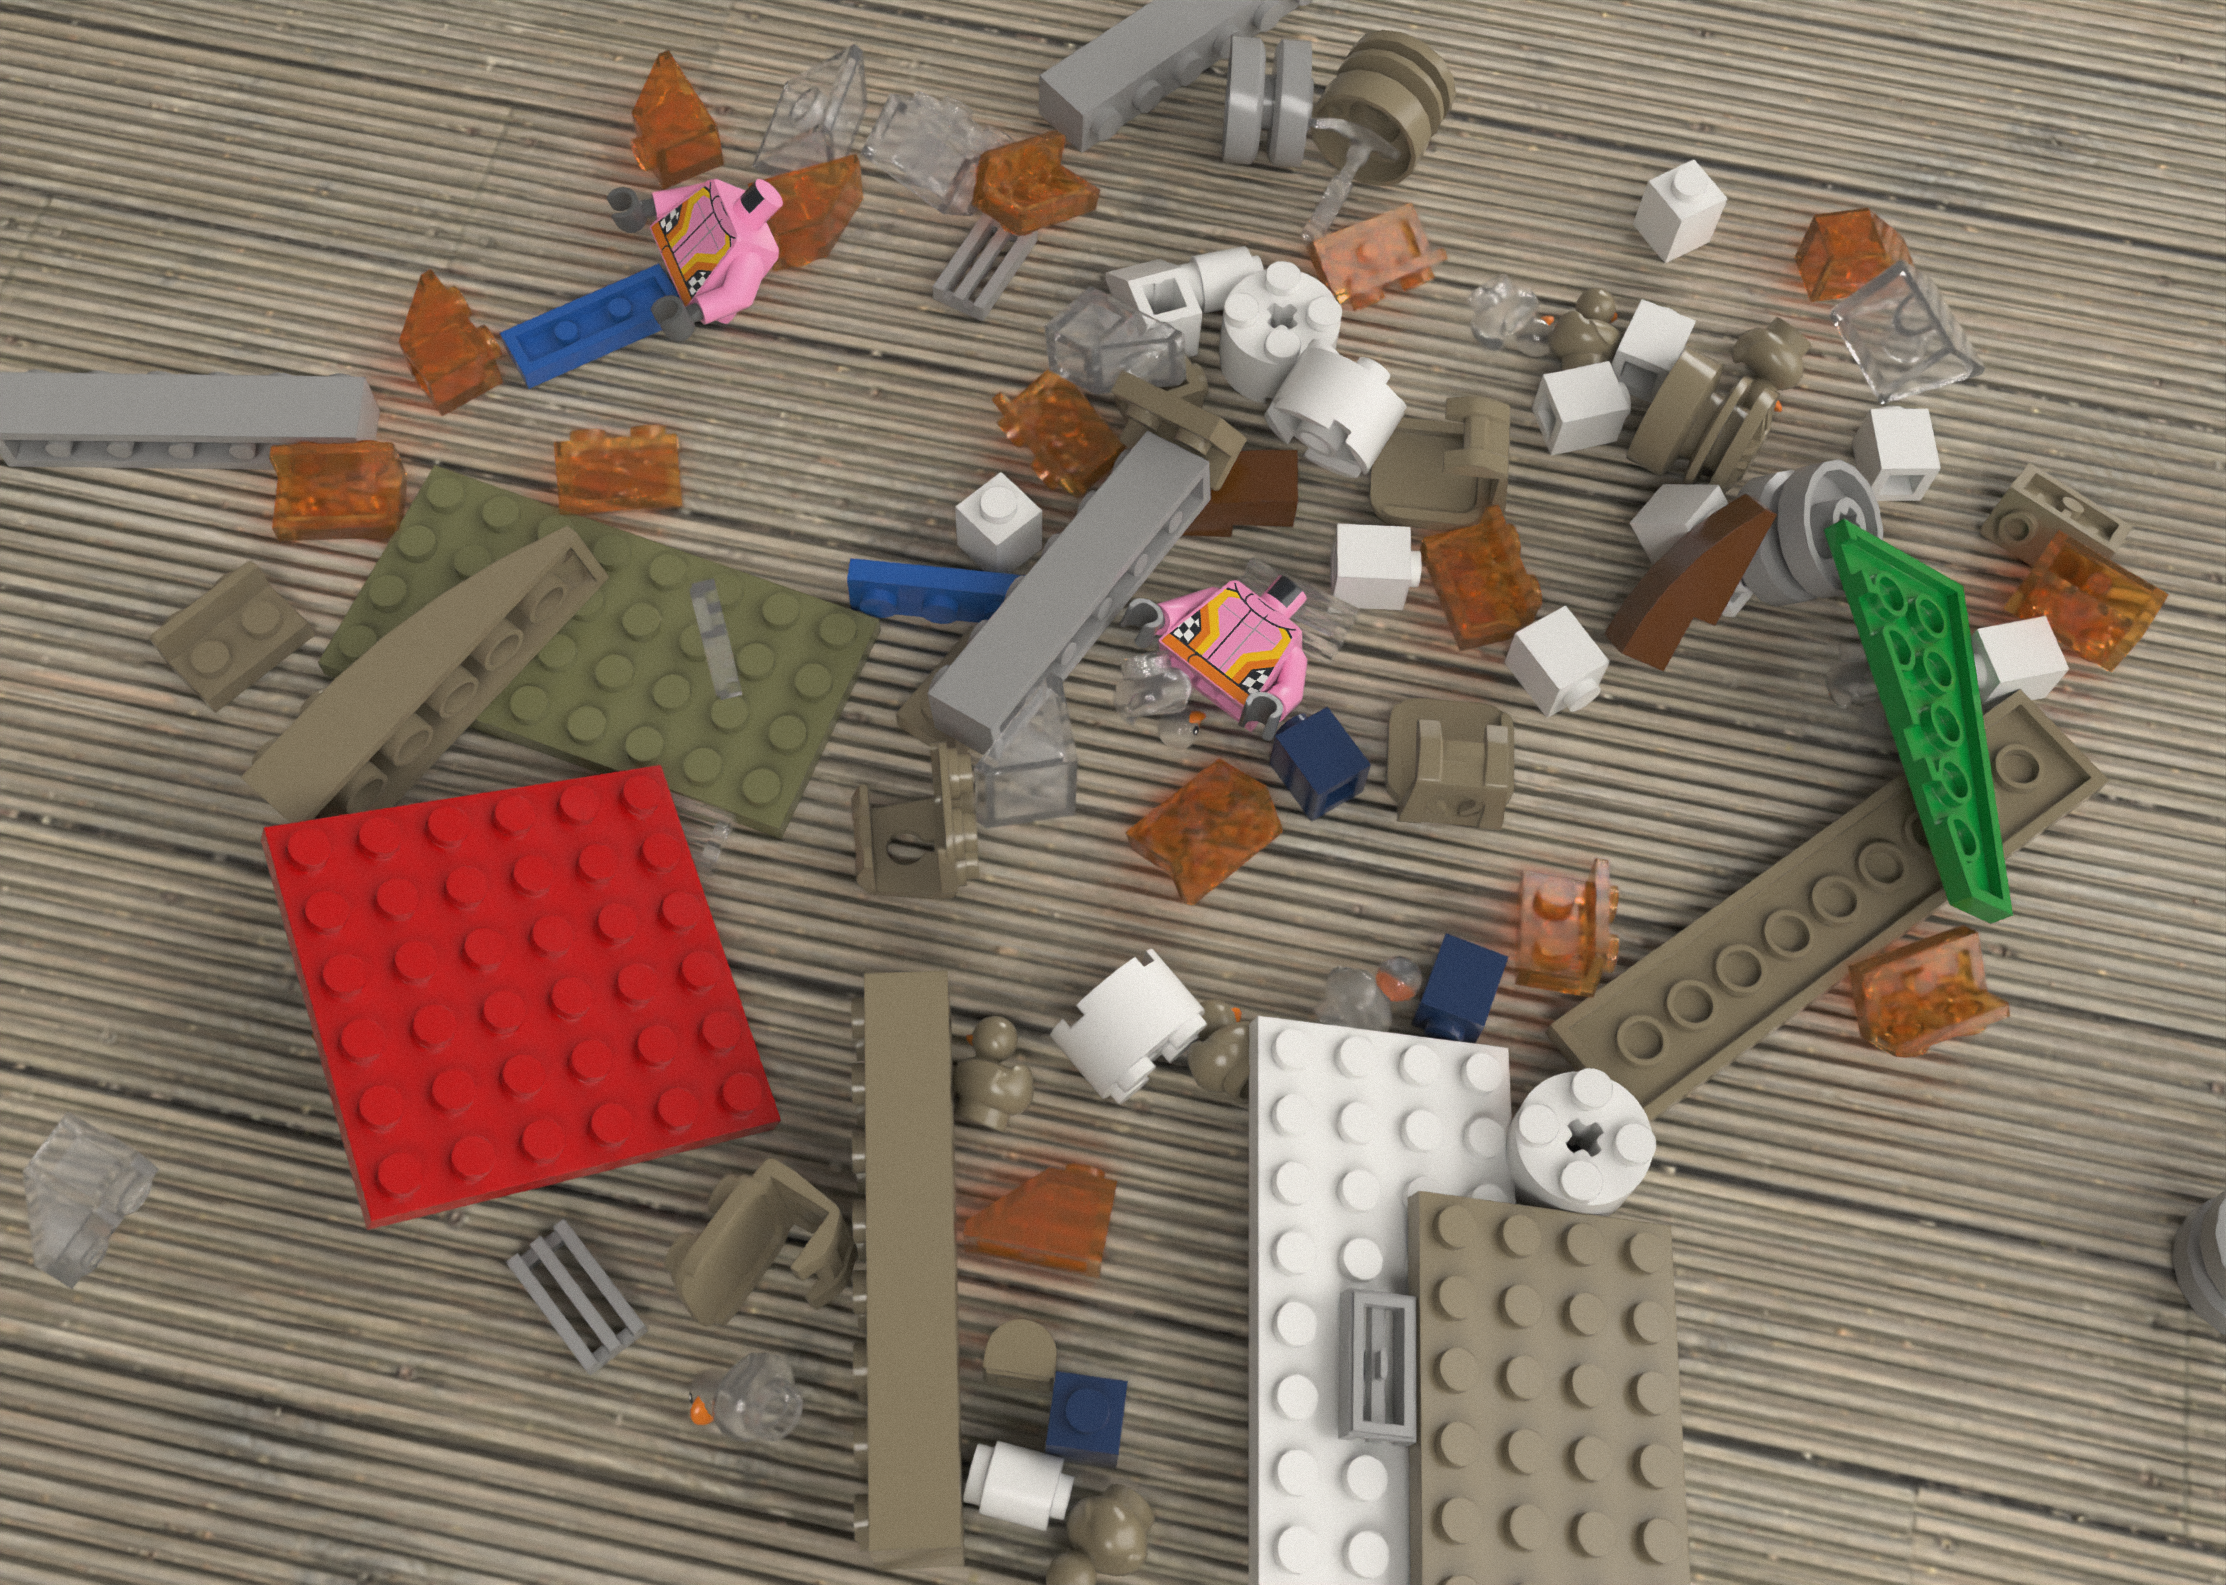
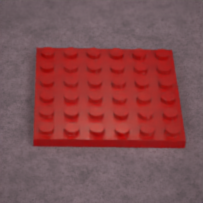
M661 765L263 828L261 836L263 851L367 1230L774 1130L781 1121Z

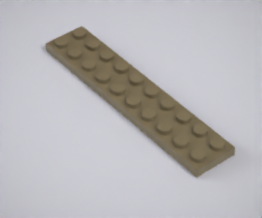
M2021 689L1983 715L2005 860L2099 792L2109 781ZM1905 772L1550 1024L1545 1034L1576 1072L1586 1068H1594L1604 1072L1611 1080L1623 1086L1636 1098L1645 1111L1649 1123L1653 1122L1949 903Z

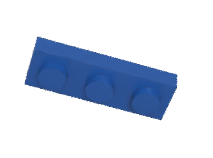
M659 263L502 331L500 336L506 351L528 389L661 331L662 328L654 318L651 307L661 297L668 295L679 297Z
M850 558L847 584L851 610L862 611L872 617L888 618L893 615L923 617L937 624H949L955 621L979 623L982 620H989L1004 602L1005 595L1012 582L1022 575Z

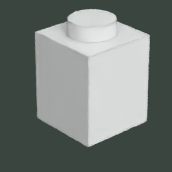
M1693 159L1648 181L1633 225L1662 261L1667 263L1710 242L1726 204L1727 197Z
M1644 299L1641 300L1611 364L1618 382H1623L1626 385L1630 395L1652 403L1667 375L1683 353L1696 322L1695 320L1678 314L1670 308L1658 306Z
M1610 361L1544 374L1532 410L1552 456L1616 442L1624 421L1630 414L1631 399L1626 385L1623 382H1618Z
M1900 406L1870 409L1852 440L1856 468L1868 481L1877 501H1920L1941 469L1929 409H1904Z
M1002 472L955 506L957 545L986 572L1010 574L1042 549V510Z
M1337 524L1330 554L1331 607L1403 610L1409 587L1418 588L1421 577V552L1411 551L1410 527Z
M1566 605L1516 632L1504 661L1546 718L1566 707L1571 712L1577 711L1594 700L1601 691L1599 684L1610 662Z
M2046 616L1979 628L1971 636L1982 710L1996 707L2019 689L2031 700L2045 698L2069 670Z

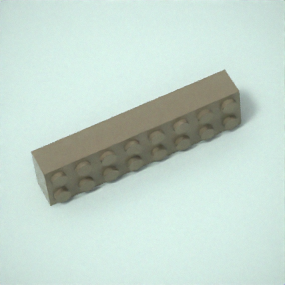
M948 971L864 973V997L852 998L851 1000L852 1037L856 1039L857 1061H865V1063H852L853 1106L856 1105L857 1125L865 1126V1130L852 1132L853 1173H857L858 1193L866 1192V1199L853 1200L852 1205L853 1241L857 1243L858 1260L866 1261V1270L853 1271L854 1315H858L859 1331L867 1330V1343H854L853 1346L854 1387L858 1388L859 1402H867V1417L854 1418L855 1464H859L860 1476H868V1493L855 1494L854 1496L855 1541H859L860 1551H869L877 1570L965 1566L952 1019Z

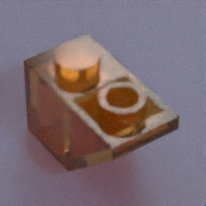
M432 269L420 275L398 343L413 379L439 414L444 416L503 383L495 360L502 356V351L486 325L483 324L476 328L469 318L472 317V312L458 288L453 285L446 289Z

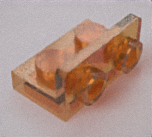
M665 425L634 426L630 428V437L606 438V430L603 429L574 430L569 432L570 441L554 442L560 515L577 514L585 516L685 508L680 453L683 452L682 440L676 433L667 434Z
M1595 858L1587 881L1523 870L1518 886L1515 985L1594 998L1602 973H1613L1618 957L1619 936L1618 934L1609 933V924L1613 923L1616 915L1619 888L1617 885L1609 884V860Z

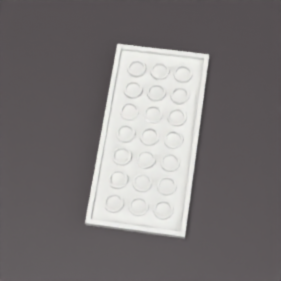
M1258 1016L1249 1024V1585H1410L1409 1446H1395L1393 1442L1386 1441L1380 1444L1365 1442V1439L1360 1438L1352 1441L1338 1439L1340 1293L1348 1288L1408 1295V1197L1414 1193L1426 1191L1516 1204L1515 1182L1510 1173L1506 1158V1138L1512 1122L1508 1048ZM1364 1307L1363 1421H1366L1367 1307ZM1385 1310V1350L1387 1351L1385 1423L1393 1424V1311Z

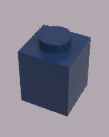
M1328 706L1310 717L1302 713L1286 721L1276 732L1269 762L1311 822L1362 793L1371 767L1369 761Z
M1446 933L1434 959L1411 1025L1423 1029L1428 1038L1476 1043L1488 1018L1508 956Z
M1056 1371L1045 1453L1064 1458L1066 1463L1116 1469L1128 1381Z

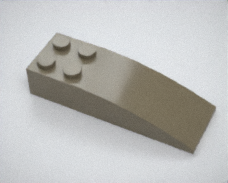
M568 525L502 557L435 598L382 637L337 676L326 689H320L309 696L300 708L299 717L279 737L267 741L258 749L252 759V766L240 778L290 823L393 807L608 580V574L579 535Z

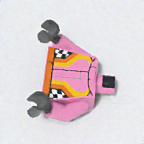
M712 179L695 185L651 192L652 199L641 201L636 193L627 187L616 188L607 195V201L612 209L617 211L627 210L611 216L617 227L626 233L638 232L645 226L647 217L656 216V221L650 226V230L679 297L668 295L659 298L653 303L651 312L670 340L676 342L686 341L694 332V323L700 320L704 325L714 321L728 324L737 312L747 309L753 304L762 279L777 261L779 249L767 225V221L782 207L783 201L776 189L768 182L757 179L745 191L721 180Z
M1279 575L1260 597L1240 581L1233 580L1222 588L1210 587L1158 604L1144 598L1134 599L1129 603L1119 623L1121 628L1128 625H1136L1141 628L1135 639V644L1140 648H1147L1151 645L1155 635H1162L1158 640L1162 663L1236 720L1240 727H1245L1248 731L1252 732L1259 722L1265 725L1262 734L1264 740L1270 741L1274 738L1279 722L1293 711L1303 699L1308 660L1302 651V631L1290 618L1307 598L1296 583L1283 575Z

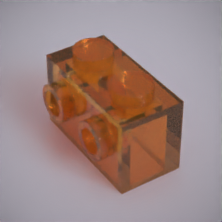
M2058 530L2031 565L2003 609L2021 620L2046 616L2057 641L2074 650L2082 659L2112 672L2144 636L2169 594Z

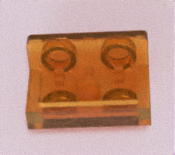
M1053 130L983 152L976 168V181L971 205L999 222L1005 231L1022 236L1096 210L1100 189L1060 164L1066 136L1058 130Z
M1412 202L1316 239L1306 246L1319 281L1330 290L1341 306L1351 303L1354 312L1385 299L1383 289L1400 283L1403 292L1435 279L1432 269L1448 259L1444 248L1432 252Z
M1057 362L1050 366L1012 401L1001 391L991 399L1003 414L996 422L997 425L1017 448L1020 449L1025 444L1036 456L1029 463L1030 467L1052 491L1060 485L1076 499L1079 498L1110 471L1119 455L1125 449H1128L1120 442L1117 434Z
M360 440L356 443L317 444L304 441L293 445H273L270 447L269 460L278 476L272 529L278 541L392 538L395 531H400V523L405 514L408 476L393 443Z
M1498 504L1485 507L1481 522L1478 525L1423 537L1420 552L1460 652L1513 639L1516 632L1534 622L1538 609L1542 606L1541 588L1535 575L1527 574L1520 557L1521 544L1518 532L1512 523L1506 524Z
M1219 758L1209 767L1199 772L1195 778L1161 805L1151 810L1147 816L1126 831L1125 834L1132 850L1169 874L1181 900L1192 906L1282 833L1283 828L1267 786Z
M1965 925L1848 966L1860 1037L1894 1057L1909 1058L1922 1055L1932 1045L1956 1036L1979 1034L1987 1028V1025L2010 1017L2009 1003L1987 991L1979 932Z

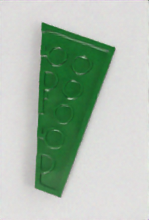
M1842 519L1825 528L1824 533L1949 905L1990 924L2013 916L1964 587L1848 520Z

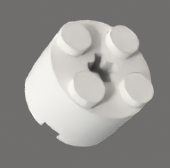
M1275 262L1268 269L1245 277L1231 290L1224 305L1219 354L1221 370L1225 379L1238 393L1252 401L1266 403V398L1273 399L1311 340L1323 341L1336 350L1342 316L1341 305L1323 283L1306 273L1300 272L1299 268L1290 262Z
M1313 339L1301 353L1282 383L1264 417L1272 431L1287 445L1293 436L1304 443L1308 449L1303 456L1311 462L1333 473L1357 478L1361 471L1364 475L1368 473L1402 419L1407 406L1386 385L1390 379V373L1382 365L1366 357H1360L1356 363L1339 355L1327 343Z
M1149 949L1145 952L1141 963L1136 957L1131 959L1087 994L1076 1005L1084 1016L1072 1026H1069L1062 1019L1052 1030L1050 1037L1102 1099L1111 1095L1120 1105L1149 1081L1147 1076L1156 1067L1152 1063L1160 1055H1163L1169 1063L1176 1060L1188 1050L1192 1043L1200 1038L1198 1033L1206 1027L1207 1023L1202 1018L1205 1009L1153 949Z
M1594 1068L1558 1074L1541 1082L1529 1093L1512 1119L1506 1138L1507 1163L1515 1182V1197L1521 1205L1606 1217L1614 1213L1642 1181L1656 1150V1138L1651 1130L1648 1117L1636 1098L1623 1086L1611 1080L1604 1072ZM1566 1143L1571 1146L1578 1145L1582 1150L1573 1153L1568 1149Z

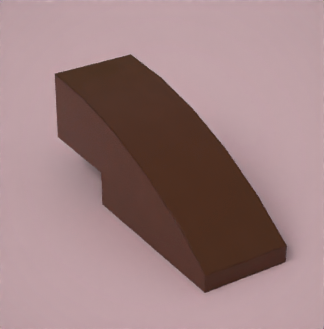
M1298 450L1241 451L1221 489L1218 491L1210 489L1211 500L1182 536L1231 537L1233 525L1293 527L1298 505Z
M1746 493L1711 514L1680 538L1648 570L1625 599L1604 635L1621 654L1664 672L1694 617L1716 626L1777 514L1758 499Z

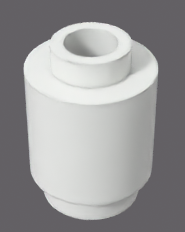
M1246 246L1191 256L1189 263L1178 265L1184 269L1202 314L1223 310L1229 293L1237 283L1253 273L1264 270L1260 257L1258 255L1251 256Z
M997 1441L995 1447L978 1443L969 1471L963 1502L980 1506L979 1514L1046 1532L1050 1517L1064 1521L1075 1477L1062 1473L1064 1458Z

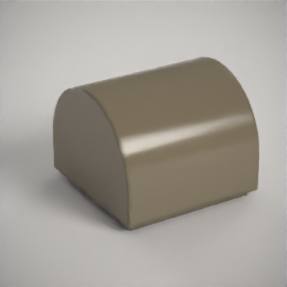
M1014 1319L1000 1325L991 1334L986 1344L982 1366L983 1382H986V1385L1022 1391L1043 1394L1053 1392L1057 1350L1051 1334L1039 1323L1028 1319Z

